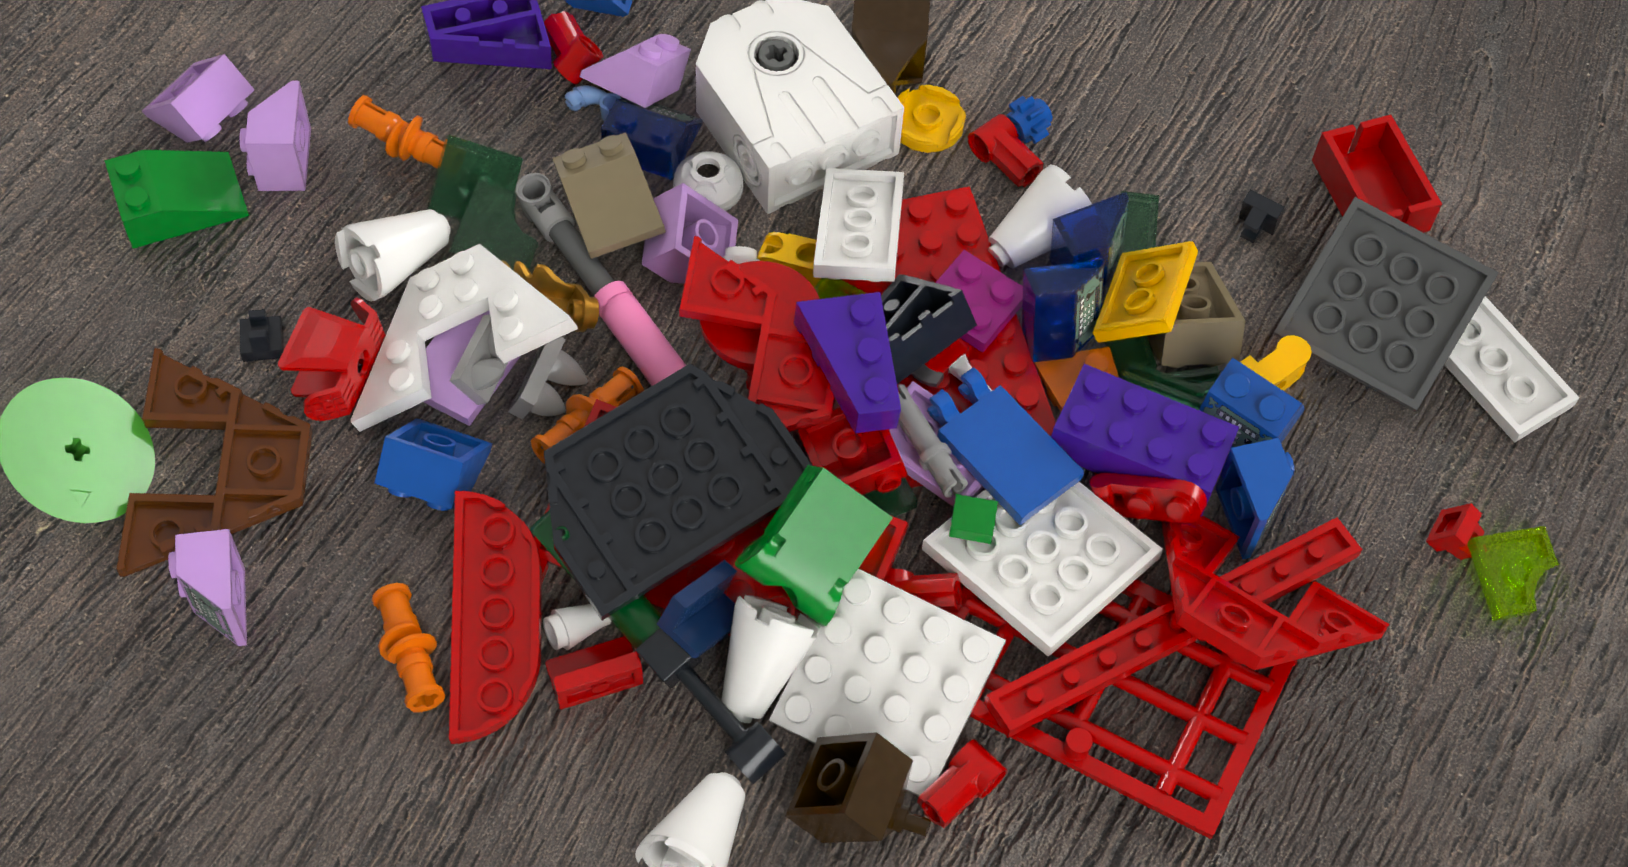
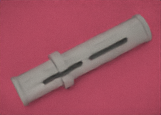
M898 385L901 404L898 423L921 458L918 462L924 470H929L945 497L949 498L952 496L950 489L954 496L959 494L966 488L968 482L949 454L952 451L946 443L941 442L936 436L932 427L912 399L906 386Z

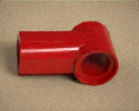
M566 11L551 14L544 21L550 45L557 56L553 61L554 66L568 81L579 84L583 80L580 77L581 71L599 62L603 58V53L591 39L583 34L573 15Z
M1003 114L996 115L967 136L968 144L973 154L982 162L986 163L991 160L1017 187L1023 186L1025 188L1031 184L1043 169L1044 163L1018 139L1016 127Z
M894 568L890 569L885 582L949 613L959 612L960 607H962L963 593L957 573L914 575L910 571Z
M973 739L958 751L949 763L948 769L918 796L917 803L934 824L945 828L977 797L982 799L992 792L1005 777L1007 769L976 739Z

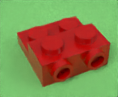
M841 407L832 410L830 421L797 429L812 466L825 468L861 495L876 489L881 493L893 491L900 486L901 479L908 476L889 429L854 433Z

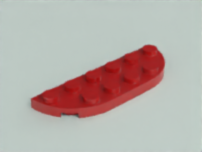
M455 491L449 741L451 744L466 743L483 738L497 731L513 719L529 699L537 682L541 663L542 569L534 537L525 522L509 510L504 503L488 495L469 491Z

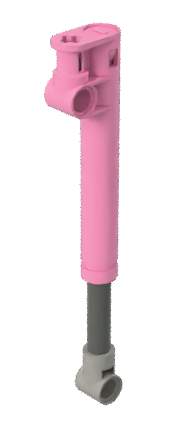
M529 173L519 179L516 185V193L524 216L535 224L547 241L556 244L593 296L597 298L600 317L651 386L685 367L686 364L635 296H633L623 281H614L597 257L590 259L582 237L574 228V218L553 192L549 179L540 173ZM542 196V197H540V198H538V199H536V200H531V199H533L534 197Z

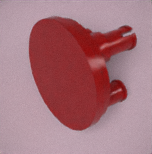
M750 261L738 264L741 271L749 276H756L776 290L778 296L794 308H796V302L820 299L813 285L802 274L788 266L770 261ZM699 320L702 335L710 348L727 363L745 370L747 373L746 386L750 390L760 331Z

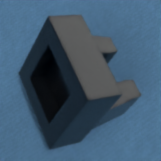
M1250 189L1242 202L1239 218L1245 221L1240 237L1254 244L1262 230L1273 235L1281 222L1285 206Z
M265 309L249 310V318L240 319V355L243 362L280 359L284 351L281 315L268 317Z

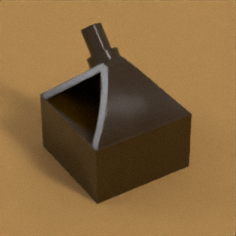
M854 0L851 37L893 93H896L897 85L922 83L928 39L930 0Z
M877 732L818 737L785 817L821 843L882 841L893 831L902 833L904 830L926 837L931 824V819L911 813L910 807L903 805L913 760Z

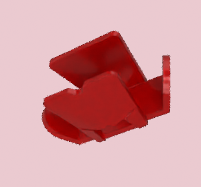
M358 297L354 298L350 303L355 314L364 325L307 307L302 311L278 361V366L283 371H299L291 388V393L295 397H307L303 402V409L305 415L312 420L327 421L351 414L357 399L362 394L386 335L378 319L377 312ZM358 364H363L360 373H358Z

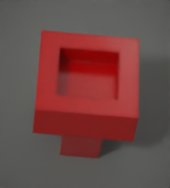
M1472 503L1441 510L1426 542L1436 552L1446 550L1460 560L1472 558L1475 550L1468 544V541L1482 539L1485 532L1478 523L1482 513Z

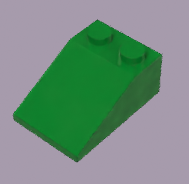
M140 150L104 160L120 216L133 249L249 216L229 152Z

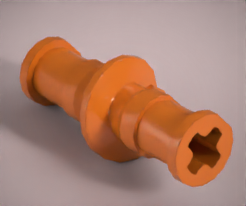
M362 95L350 111L348 117L349 126L353 128L359 126L374 134L377 139L386 143V153L392 158L399 156L402 161H405L412 155L417 161L427 163L442 171V175L446 179H451L459 171L466 155L464 148L460 146L454 148L439 140L438 136L431 132L421 130L423 122L421 116L417 115L408 123L396 113L386 111L373 104L372 99L367 95Z
M619 367L614 371L613 378L602 387L596 388L590 393L589 397L574 394L568 398L565 405L567 414L557 420L556 425L544 435L538 434L532 438L531 447L536 456L545 464V450L582 429L596 399L618 407L642 393L644 388L638 377L628 368Z
M404 583L388 584L378 589L372 596L373 605L380 610L384 622L383 629L385 634L380 639L378 645L379 652L385 660L393 664L397 663L396 669L399 677L403 680L407 693L405 697L406 707L412 712L429 711L440 705L445 699L442 686L436 683L433 674V664L429 656L437 647V641L431 634L422 633L418 619L413 613L409 602L412 594L408 585Z

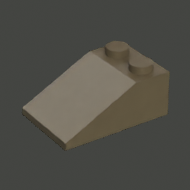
M626 132L617 136H607L600 142L580 149H570L564 154L552 158L564 195L590 259L666 233L638 158Z
M1212 262L1194 263L1172 331L1149 335L1151 347L1161 366L1173 368L1196 364L1220 366L1224 363H1229L1232 357L1237 361L1240 360L1245 319Z

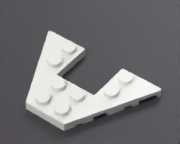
M481 244L458 252L453 257L430 268L423 269L418 274L410 277L354 410L351 423L361 432L431 399L425 341L489 310L495 351L504 364L578 329V327L567 313Z

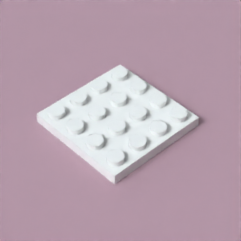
M1080 482L1022 525H1019L998 503L991 544L949 537L951 517L926 537L922 545V550L949 573H957L960 582L1048 657L1158 561L1163 551L1159 545ZM986 489L976 497L996 501Z
M858 569L849 583L843 587L840 603L827 626L822 627L819 625L821 628L817 638L792 673L769 721L814 744L818 737L877 732L913 760L906 790L919 796L941 776L1006 640Z

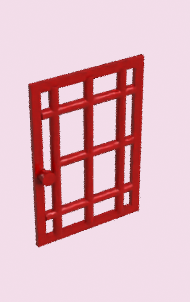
M1136 579L1121 592L1132 598L1128 608L1111 601L1099 614L1118 622L1117 628L1143 616L1148 606L1157 609L1172 601L1173 597ZM963 586L962 607H960L959 612L951 614L963 620L966 619L968 614H971L999 628L996 635L1006 640L969 717L1004 734L980 698L985 689L993 692L1011 682L994 672L1014 636L1033 646L1035 645L987 604L977 599L978 597L967 587ZM1065 642L1051 655L1060 658L1078 648ZM1193 642L1176 652L1213 669L1196 706L1176 698L1132 675L1112 684L1187 722L1169 761L1088 721L1105 688L1079 701L1073 712L1063 709L1046 718L1069 730L1065 742L1033 726L1011 736V738L1212 839L1292 667L1297 664V660L1272 666L1273 668L1269 676L1266 677L1242 664L1234 662L1224 652L1219 654L1197 642ZM1228 678L1260 692L1243 730L1211 715ZM1203 730L1235 746L1217 785L1185 769ZM1095 743L1160 776L1156 787L1153 788L1088 755L1092 744ZM1176 785L1208 800L1209 803L1204 813L1171 797Z

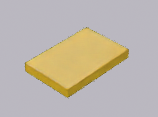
M1193 241L1121 254L1092 332L1098 343L1172 331L1198 254Z

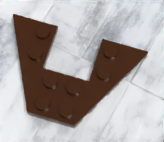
M154 348L142 417L145 427L225 430L215 495L129 493L116 568L120 577L128 576L168 560L169 552H175V535L229 529L230 533L233 534L301 507L304 503L313 434L311 425L295 416L284 415L279 408L267 402L262 404L244 395L241 389L219 378H210L204 375L201 369L193 365L190 368L164 355L161 349Z

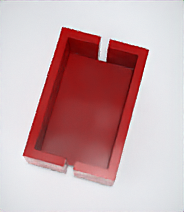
M1391 114L1360 122L1357 132L1353 124L1322 132L1312 162L1342 217L1354 197L1423 233L1430 231L1442 206V202Z

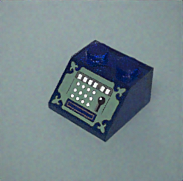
M621 98L615 101L601 127V140L607 136H617L626 132L641 169L673 180L678 165L684 160L703 124V119L656 103L644 108L632 101Z
M1126 192L1053 219L1050 263L1069 298L1078 296V290L1082 289L1081 293H1083L1085 284L1095 275L1098 279V273L1102 268V277L1100 276L1099 281L1102 280V286L1106 285L1124 243L1129 197Z
M1103 260L1023 269L1022 331L1033 363L1072 358L1094 337L1092 332L1102 308Z

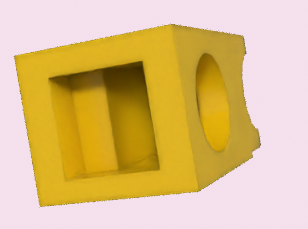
M771 232L766 235L757 259L783 264L796 270L820 294L825 293L830 281L829 278L813 277L817 240L780 232Z
M1290 335L1281 338L1276 349L1259 362L1249 355L1240 363L1284 391L1304 374L1306 363L1310 360L1312 351L1306 340Z

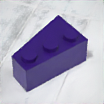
M448 0L421 6L424 30L433 62L552 69L551 45L537 0Z
M880 292L796 302L794 324L799 333L803 334L812 351L813 359L817 366L821 367L829 381L830 389L854 433L897 428L901 404Z

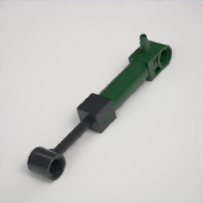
M549 510L529 529L572 577L554 550ZM559 526L556 528V530L561 529V531H565L564 536L560 537L562 541L569 539L570 532L566 527ZM642 595L609 616L608 618L636 649L635 651L670 689L681 681L733 740L731 746L724 752L752 784L757 782L787 755L758 721L747 729L741 724L694 670L702 662V658L700 656L698 658L691 657L657 625L662 614L645 595Z

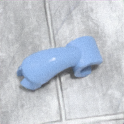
M580 85L574 87L564 97L566 99L565 103L572 111H578L583 106L600 105L601 118L606 123L611 122L610 109L618 110L620 114H623L622 99L619 95L606 93L604 90L594 86Z

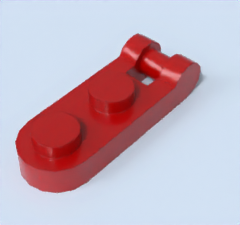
M1099 473L1094 475L1089 481L1092 492L1123 517L1187 524L1196 522L1207 506V497L1204 491L1196 484L1186 480Z

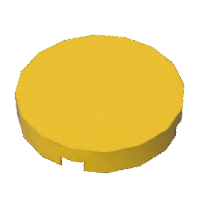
M920 85L918 89L910 91L909 88L897 97L904 106L900 141L903 145L912 150L925 153L939 152L953 146L962 136L966 114L955 94L943 87Z

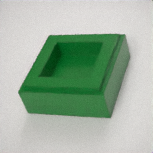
M956 494L949 537L991 544L998 501Z

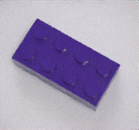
M1084 364L1053 428L1051 437L1080 467L1097 474L1117 473L1186 480L1196 484L1204 491L1208 503L1239 426Z

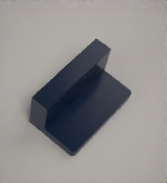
M725 560L675 594L657 622V625L693 658H698L731 633L735 603L724 592L737 570Z

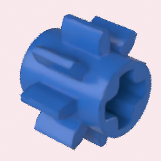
M1021 96L1009 104L1012 112L1008 113L1007 117L1016 127L1020 141L1024 140V143L1032 141L1036 144L1049 135L1046 128L1051 126L1052 113L1042 99H1034L1033 96L1026 99L1024 96Z

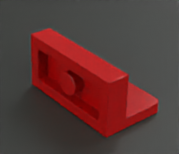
M625 636L555 657L545 662L560 710L643 684V670L640 658L636 651L633 652L631 644Z

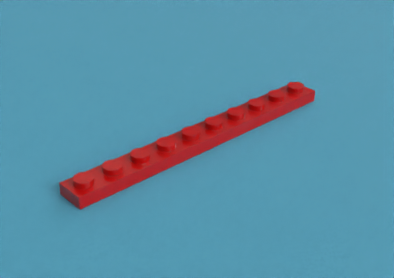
M1336 517L1220 576V578L1267 605L1358 558L1362 548L1339 518ZM1172 600L987 694L984 704L1006 737L1009 738L1198 639L1194 638L1186 629L1176 624Z

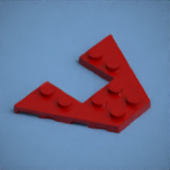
M694 236L679 316L759 330L760 336L748 399L758 405L762 403L773 409L789 432L830 421L834 402V395L830 389L831 385L821 367L817 366L813 359L812 351L803 334L799 333L794 324L795 308L781 299L776 290L756 276L747 275L741 271L740 266L733 260L728 262L705 246L700 237Z
M1203 515L1194 523L1184 524L1161 521L1176 624L1186 629L1194 638L1206 641L1226 653L1236 663L1244 664L1253 670H1258L1381 639L1390 625L1315 580L1288 618L1215 575L1235 548L1240 538L1239 536Z

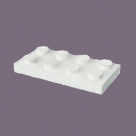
M826 168L813 264V277L829 278L832 280L853 279L869 280L872 282H895L904 172Z
M1485 296L1446 361L1445 366L1515 443L1575 406L1579 397Z

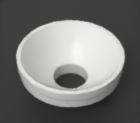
M702 151L694 153L681 161L674 174L673 188L684 183L724 211L736 205L743 192V177L739 166L729 156L719 152ZM711 164L720 171L716 176L707 178L699 175L697 170L702 165Z

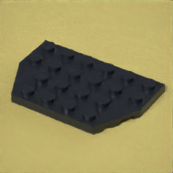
M688 364L544 451L554 550L602 621L778 511L807 465L812 466V464L773 409L762 403L760 405L736 393V389L723 381H715L705 371L692 364ZM559 526L566 527L570 532L569 539L562 541L560 537L564 536L565 531H561V529L556 530V528Z

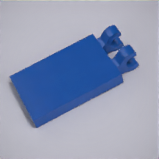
M973 367L961 375L960 379L964 383L958 387L959 392L973 404L960 414L953 399L942 389L930 397L929 401L933 405L927 409V412L942 426L938 429L937 437L939 440L948 445L957 460L998 501L1019 525H1022L1081 481L1084 470L1001 385L990 391L982 374Z

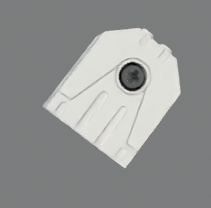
M804 0L756 1L747 8L737 11L732 15H724L710 23L696 62V112L725 154L737 163L743 180L752 190V193L767 214L805 198L817 190L824 189L826 168L866 170L878 164V162L899 154L904 106L829 6Z

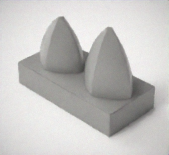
M490 314L482 317L449 380L477 405L489 402L508 362L504 364L496 354Z
M559 337L538 348L508 411L509 413L522 420L529 412L540 416H556L565 413L566 409L560 395L546 380L569 386L588 383V379L580 365L569 354L561 350L566 339Z

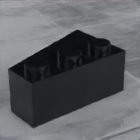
M899 274L895 282H892L881 295L897 384L977 326L961 289Z

